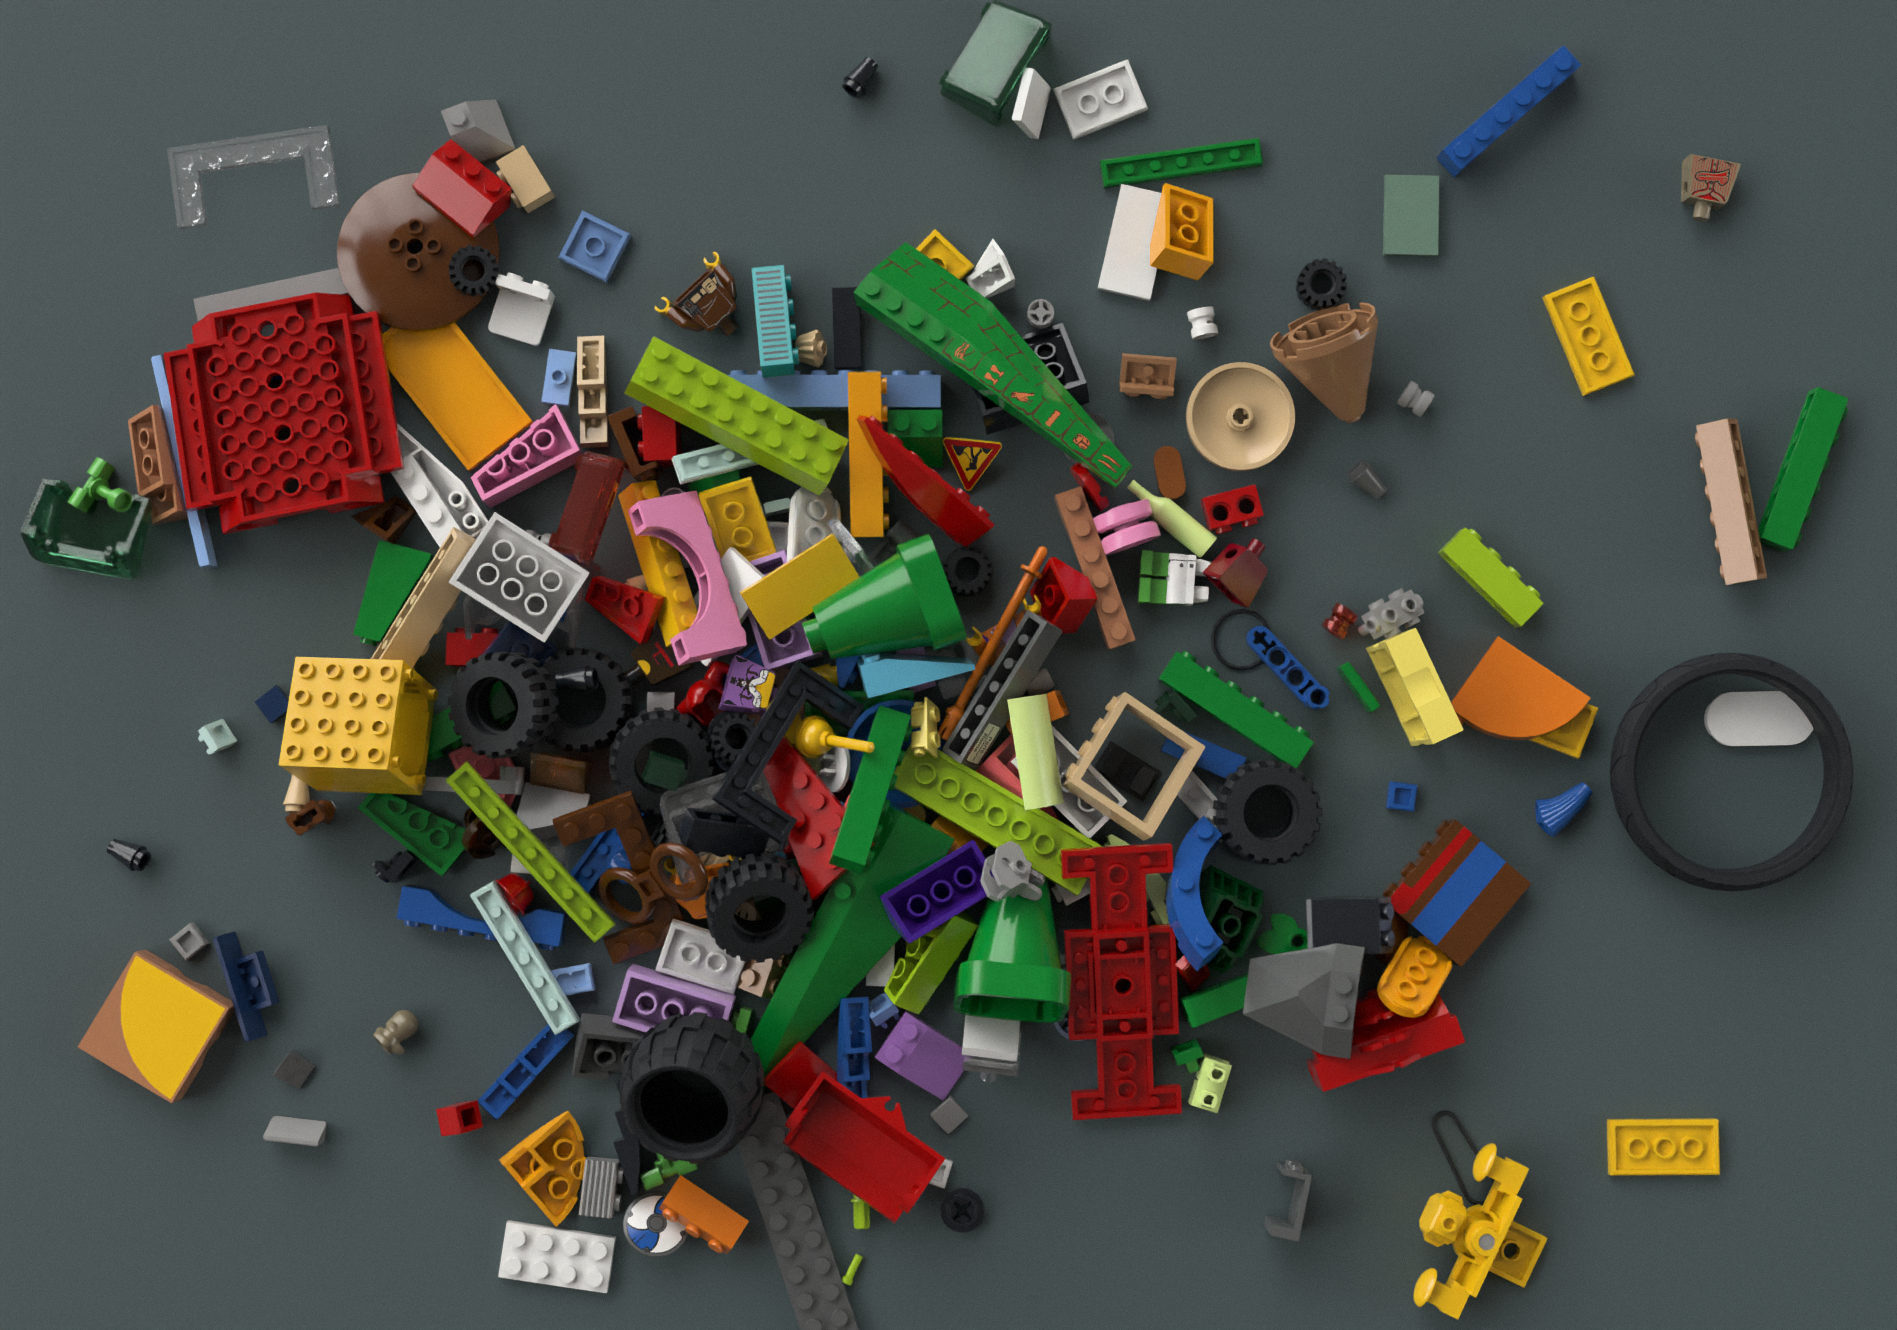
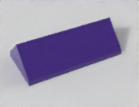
M974 840L880 896L891 925L909 944L987 897L980 882L986 858Z

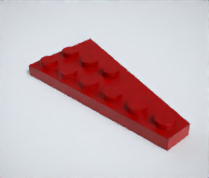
M784 735L765 766L763 773L776 806L797 819L788 835V839L811 899L816 900L847 871V869L828 864L844 816L845 807Z

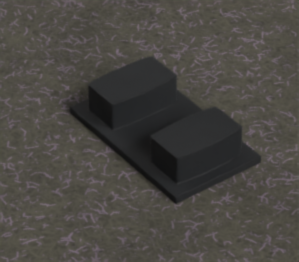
M1112 741L1109 742L1094 766L1105 779L1142 802L1161 771Z

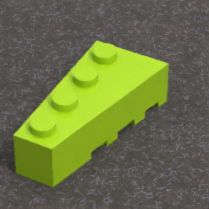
M966 910L911 944L906 942L905 957L898 959L884 989L894 1005L918 1015L920 1014L978 927Z

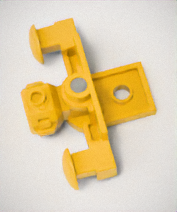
M1494 1143L1485 1145L1478 1152L1473 1163V1177L1476 1181L1480 1182L1486 1176L1494 1179V1183L1483 1206L1477 1204L1466 1209L1463 1205L1462 1197L1447 1190L1441 1194L1436 1193L1432 1195L1419 1219V1227L1423 1232L1424 1240L1436 1247L1443 1244H1452L1458 1259L1446 1284L1437 1281V1270L1435 1268H1429L1420 1275L1413 1292L1414 1303L1418 1307H1422L1426 1302L1435 1305L1441 1312L1459 1319L1469 1295L1477 1297L1488 1271L1525 1288L1548 1238L1513 1221L1523 1200L1517 1194L1529 1168L1508 1157L1503 1159L1497 1156V1146ZM1509 1243H1515L1517 1247L1516 1253L1511 1257H1506L1504 1255L1505 1246Z

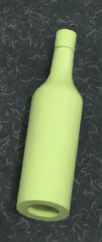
M1135 480L1127 487L1140 500L1149 499L1153 511L1150 515L1151 518L1199 558L1205 554L1217 539L1214 534L1171 499L1154 496Z

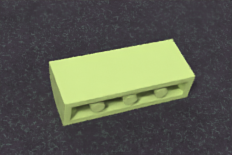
M1047 694L1007 700L1025 810L1064 803Z

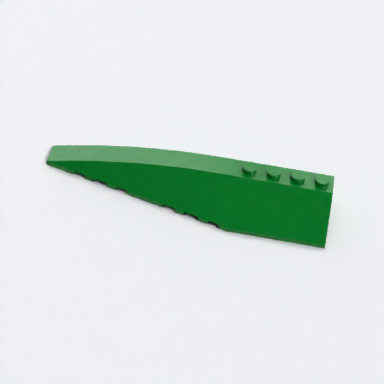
M889 803L886 815H880L878 824L882 825V830L878 841L873 840L874 845L870 848L875 851L870 867L864 866L861 874L847 870L831 885L812 921L810 932L805 934L806 939L795 952L751 1038L754 1052L759 1053L764 1078L799 1041L805 1043L812 1033L840 1005L841 999L846 998L856 985L865 978L878 961L902 937L891 925L880 896L947 856L955 838L893 803Z

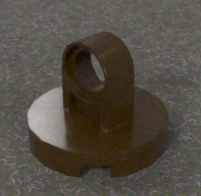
M471 808L466 810L464 822L467 829L463 833L462 845L474 859L489 858L496 855L494 850L501 845L504 848L506 847L478 816L476 818V814Z

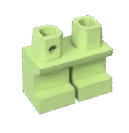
M1203 1053L1204 1056L1201 1057L1199 1063L1200 1070L1196 1072L1197 1079H1194L1188 1103L1192 1106L1218 1113L1232 1065L1229 1064L1228 1060Z

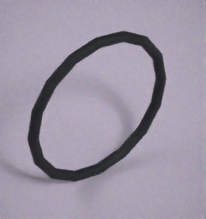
M1246 609L1231 610L1222 615L1213 627L1211 634L1212 650L1217 659L1229 668L1236 670L1252 669L1263 661L1259 659L1251 665L1237 666L1228 663L1220 656L1215 644L1217 628L1225 618L1238 613L1252 615L1261 621L1264 627L1269 630L1270 628L1266 621L1256 612ZM1271 644L1267 645L1265 653L1271 648Z

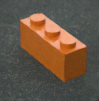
M681 1175L658 1208L663 1211L662 1215L667 1220L673 1223L678 1221L686 1227L685 1231L695 1238L700 1236L709 1242L708 1246L712 1250L720 1254L722 1252L728 1254L749 1222Z

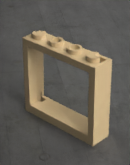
M1124 692L1117 697L1113 696L1106 705L1107 714L1104 719L1099 718L1091 730L1094 735L1090 741L1086 740L1077 753L1080 755V758L1076 764L1071 763L1067 768L1065 774L1067 779L1062 786L1144 841L1154 835L1204 751L1205 746ZM1124 708L1185 749L1143 821L1081 780Z

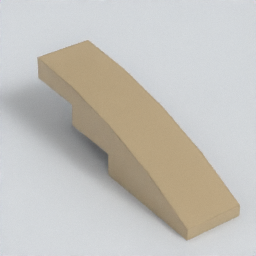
M577 337L581 448L609 447L605 337Z

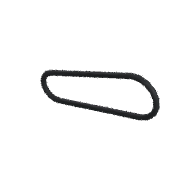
M1440 1111L1432 1119L1434 1134L1465 1198L1474 1205H1483L1485 1200L1475 1201L1468 1195L1436 1128L1437 1118L1441 1115L1451 1116L1476 1156L1478 1150L1454 1113Z

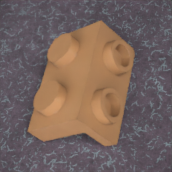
M1122 353L1119 380L1120 392H1124L1126 396L1130 397L1150 394L1151 397L1156 399H1166L1167 396H1174L1176 358Z
M792 952L788 955L783 953L780 955V959L774 961L772 958L765 959V962L756 963L754 959H750V962H745L737 988L763 998L772 999L791 962Z

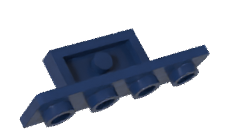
M235 931L214 937L213 942L245 1042L268 1035L260 1009L279 1003V999L264 951L262 950L243 957Z

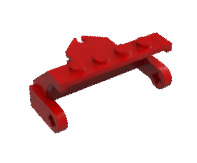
M1377 988L1367 991L1368 996L1360 999L1357 998L1351 1059L1322 1055L1312 1050L1314 1058L1306 1061L1315 1085L1325 1092L1368 1076L1392 1072L1397 1067H1406L1422 1057L1465 1043V1039L1457 1017L1449 1013L1439 993L1424 1015L1404 1017L1387 1008L1381 1001Z
M822 1071L786 1121L784 1126L791 1131L784 1139L783 1144L895 1224L903 1211L907 1214L910 1212L946 1158L907 1131L899 1103L895 1104L893 1111L886 1110L885 1104L891 1100L890 1096L860 1098Z

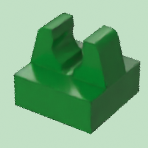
M1196 1038L1170 1048L1178 1066L1185 1064L1189 1074L1200 1070L1196 1059L1204 1055Z

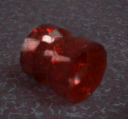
M1336 603L1332 608L1331 616L1326 618L1321 626L1333 636L1344 640L1348 635V628L1350 625H1354L1359 617L1347 607Z

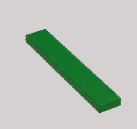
M1259 138L1100 160L1103 189L1118 187L1121 184L1133 185L1261 167L1263 165Z

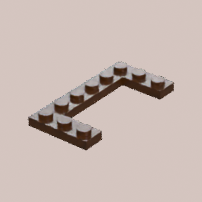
M631 790L553 819V825L563 847L616 828L633 871L639 875L651 869L650 858L655 846ZM666 894L654 900L653 919L604 936V943L613 964L662 947L672 919L686 922L675 898Z

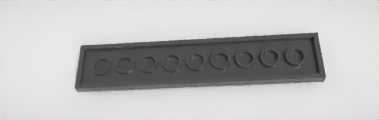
M773 1091L765 1093L757 1120L744 1139H740L738 1147L800 1330H860L844 1282H842V1276L801 1156L783 1144L784 1139L791 1130L784 1126L788 1118L782 1100Z

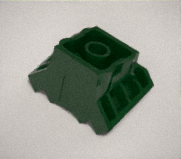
M1210 865L1201 872V883L1199 884L1200 899L1209 924L1223 941V944L1218 954L1207 963V966L1224 973L1233 966L1237 957L1243 958L1263 917V915L1259 914L1263 905V891ZM1176 938V950L1182 953L1178 946L1179 942Z

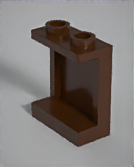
M630 406L607 416L632 476L638 482L659 480V475L664 473L662 467L657 461L643 465L628 431L638 426L637 415L639 413L635 408Z

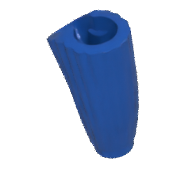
M1580 782L1578 785L1573 786L1554 798L1535 800L1536 823L1549 836L1555 837L1582 810L1593 794L1592 790L1585 783Z

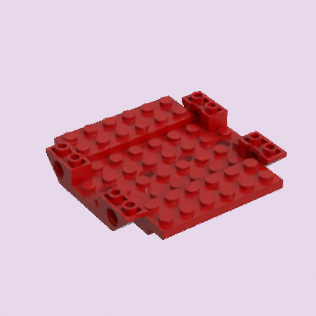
M318 292L209 313L192 326L194 343L187 344L185 349L163 353L187 510L195 511L220 506L222 531L225 535L278 524L277 518L322 509H326L330 513H336L385 503L381 477L375 475L404 469L380 316L377 311L354 315L352 297L350 295ZM267 324H273L275 327L273 334L267 337L262 336L263 327ZM274 376H282L283 382L278 388L270 387V381ZM282 428H290V437L287 440L280 441L278 439L279 431ZM291 480H298V490L294 493H287V483Z

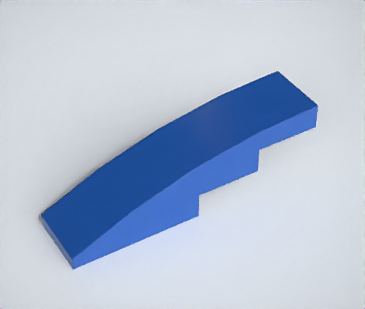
M868 997L844 998L840 1002L838 1023L837 1081L860 1098H867L866 1080H870L868 1052H872Z
M547 1024L478 1099V1104L497 1121L574 1035L568 1029L555 1035L549 1024Z

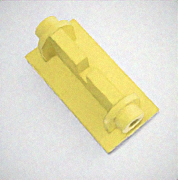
M924 697V703L915 702L914 707L911 708V726H913V729L921 728V731L911 732V751L914 752L916 757H923L925 752H929L934 758H938L937 748L940 747V736L937 732V722L940 721V711L927 697Z

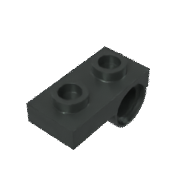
M902 518L890 529L885 538L866 559L876 567L896 554V546L898 544L922 535Z

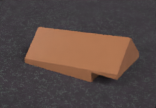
M152 405L128 420L138 497L149 498L152 524L186 520L188 516L163 409L158 405Z

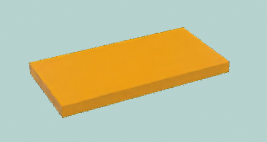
M455 322L441 328L426 331H410L391 327L382 334L389 371L469 472L533 423L532 419Z

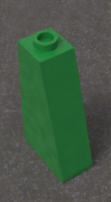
M381 540L378 541L353 635L361 637V643L376 646L377 641L381 642L435 555Z
M1248 973L1179 996L1178 999L1187 1023L1194 1028L1243 1009Z

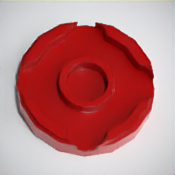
M1078 462L1071 466L1070 472L1079 487H1082L1084 494L1100 512L1109 506L1108 498L1100 496L1101 487L1087 468H1084Z

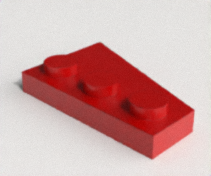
M596 576L592 578L584 600L639 644H643L649 640L665 597L603 576Z

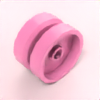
M1149 499L1117 506L1093 518L1098 533L1115 532L1104 537L1101 541L1105 555L1136 547L1161 536L1157 522L1148 521L1139 524L1140 521L1150 517L1153 513Z

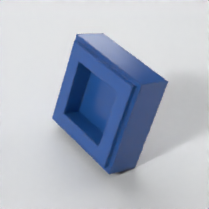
M1389 781L1386 808L1414 812L1418 785Z

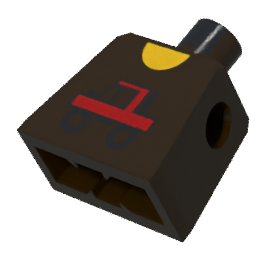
M658 625L651 632L648 642L639 644L631 652V656L637 664L626 671L625 674L633 686L646 677L652 685L656 686L692 669L694 665L688 663L678 666L673 647H666L660 626Z

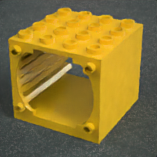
M295 657L279 766L317 791L422 795L423 786L426 784L425 769L434 705L438 698V691L403 660Z

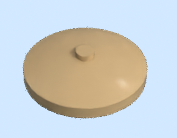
M1229 363L1210 371L1194 388L1186 409L1187 431L1194 447L1210 463L1231 471H1250L1270 463L1287 446L1295 425V407L1291 394L1285 384L1270 370L1253 363Z

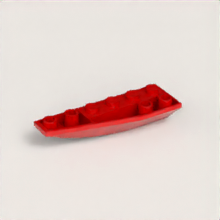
M859 415L856 420L869 446L899 490L924 516L956 544L967 547L993 528L995 524L988 519L991 515L981 506L975 507L969 502L971 497L960 488L956 490L949 485L940 474L926 466L916 453L908 451L903 447V442L897 436L885 432L882 429L883 424L871 415L868 418L867 416Z

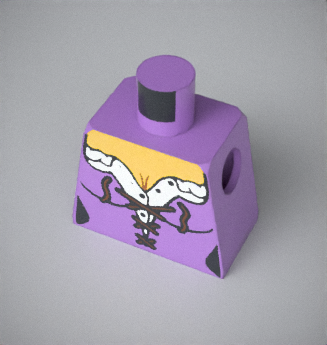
M735 655L730 663L718 709L763 714L768 706V702L770 703L778 688L773 687L776 674L739 655Z

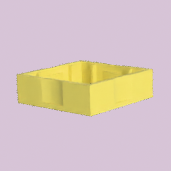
M1416 628L1396 634L1366 648L1411 746L1435 744L1464 730Z

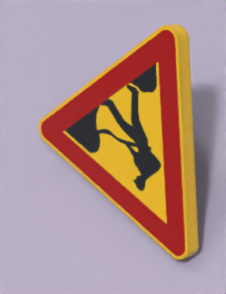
M953 437L943 438L946 451L967 491L973 488L1002 448L1000 442Z

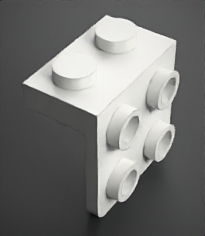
M507 273V276L498 274L495 285L500 291L488 329L492 333L534 346L539 345L555 295L548 289L549 285L534 280L530 284L522 281L523 277L513 273Z

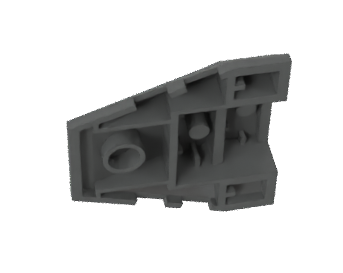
M1336 943L1250 959L1243 1014L1322 1055L1351 1059L1354 1037L1353 1027L1365 947Z

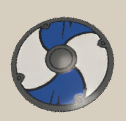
M652 1192L638 1197L630 1204L624 1216L623 1230L628 1243L637 1252L649 1257H663L675 1252L682 1246L688 1235L684 1225L678 1221L673 1223L667 1220L662 1215L663 1211L658 1209L668 1195L666 1193Z

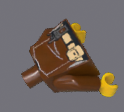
M712 252L716 259L714 263H708L704 257V263L708 270L672 303L667 298L661 297L667 303V306L662 310L655 306V309L683 329L694 332H702L703 330L711 332L718 326L728 336L738 327V324L730 316L737 308L735 303L737 298L736 285L733 276L721 264L718 253Z

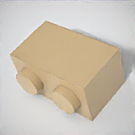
M524 145L496 161L500 168L496 173L507 185L510 184L514 191L511 194V198L518 209L524 207L526 212L530 213L555 198V195Z

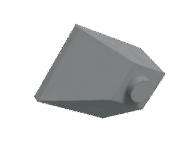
M496 99L466 101L441 111L451 139L480 163L516 150Z

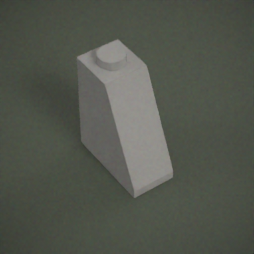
M526 782L517 816L538 839L558 836L553 825V819L591 805L590 794Z

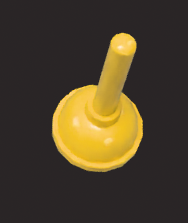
M816 715L808 716L802 720L795 736L796 747L803 757L810 759L819 758L833 747L872 753L875 748L872 742L836 736L828 722L823 717Z

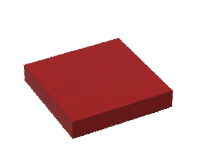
M799 1041L764 1078V1084L795 1110L822 1071L837 1080V1072L802 1041Z

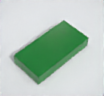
M1350 662L1343 663L1336 668L1367 713L1373 712L1380 707V704Z

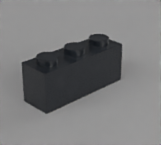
M689 807L686 808L678 834L681 844L692 850L695 854L706 852L718 857L730 855L745 859L748 854H754V857L761 856V853H765L769 840L768 836L733 813Z

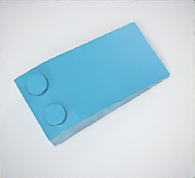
M874 653L861 655L862 658L857 659L862 683L868 698L976 670L974 663L969 658Z

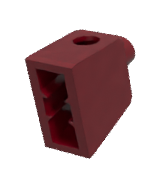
M1255 538L1250 541L1247 547L1231 543L1203 571V574L1231 603L1249 608L1268 573L1267 567L1258 559L1266 546Z

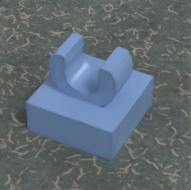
M885 992L869 1002V1015L876 1026L881 1025L886 1029L888 1027L885 1022L892 1016L897 1021L900 1019L898 1007L892 1003Z

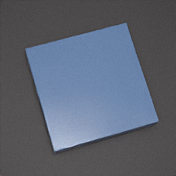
M582 210L558 258L608 283L631 238V234Z

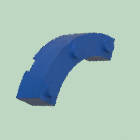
M1205 816L1193 825L1182 841L1173 861V872L1168 875L1165 896L1170 928H1173L1180 950L1197 972L1218 954L1223 944V941L1209 924L1200 899L1199 880L1202 865L1207 857L1217 848L1223 836Z

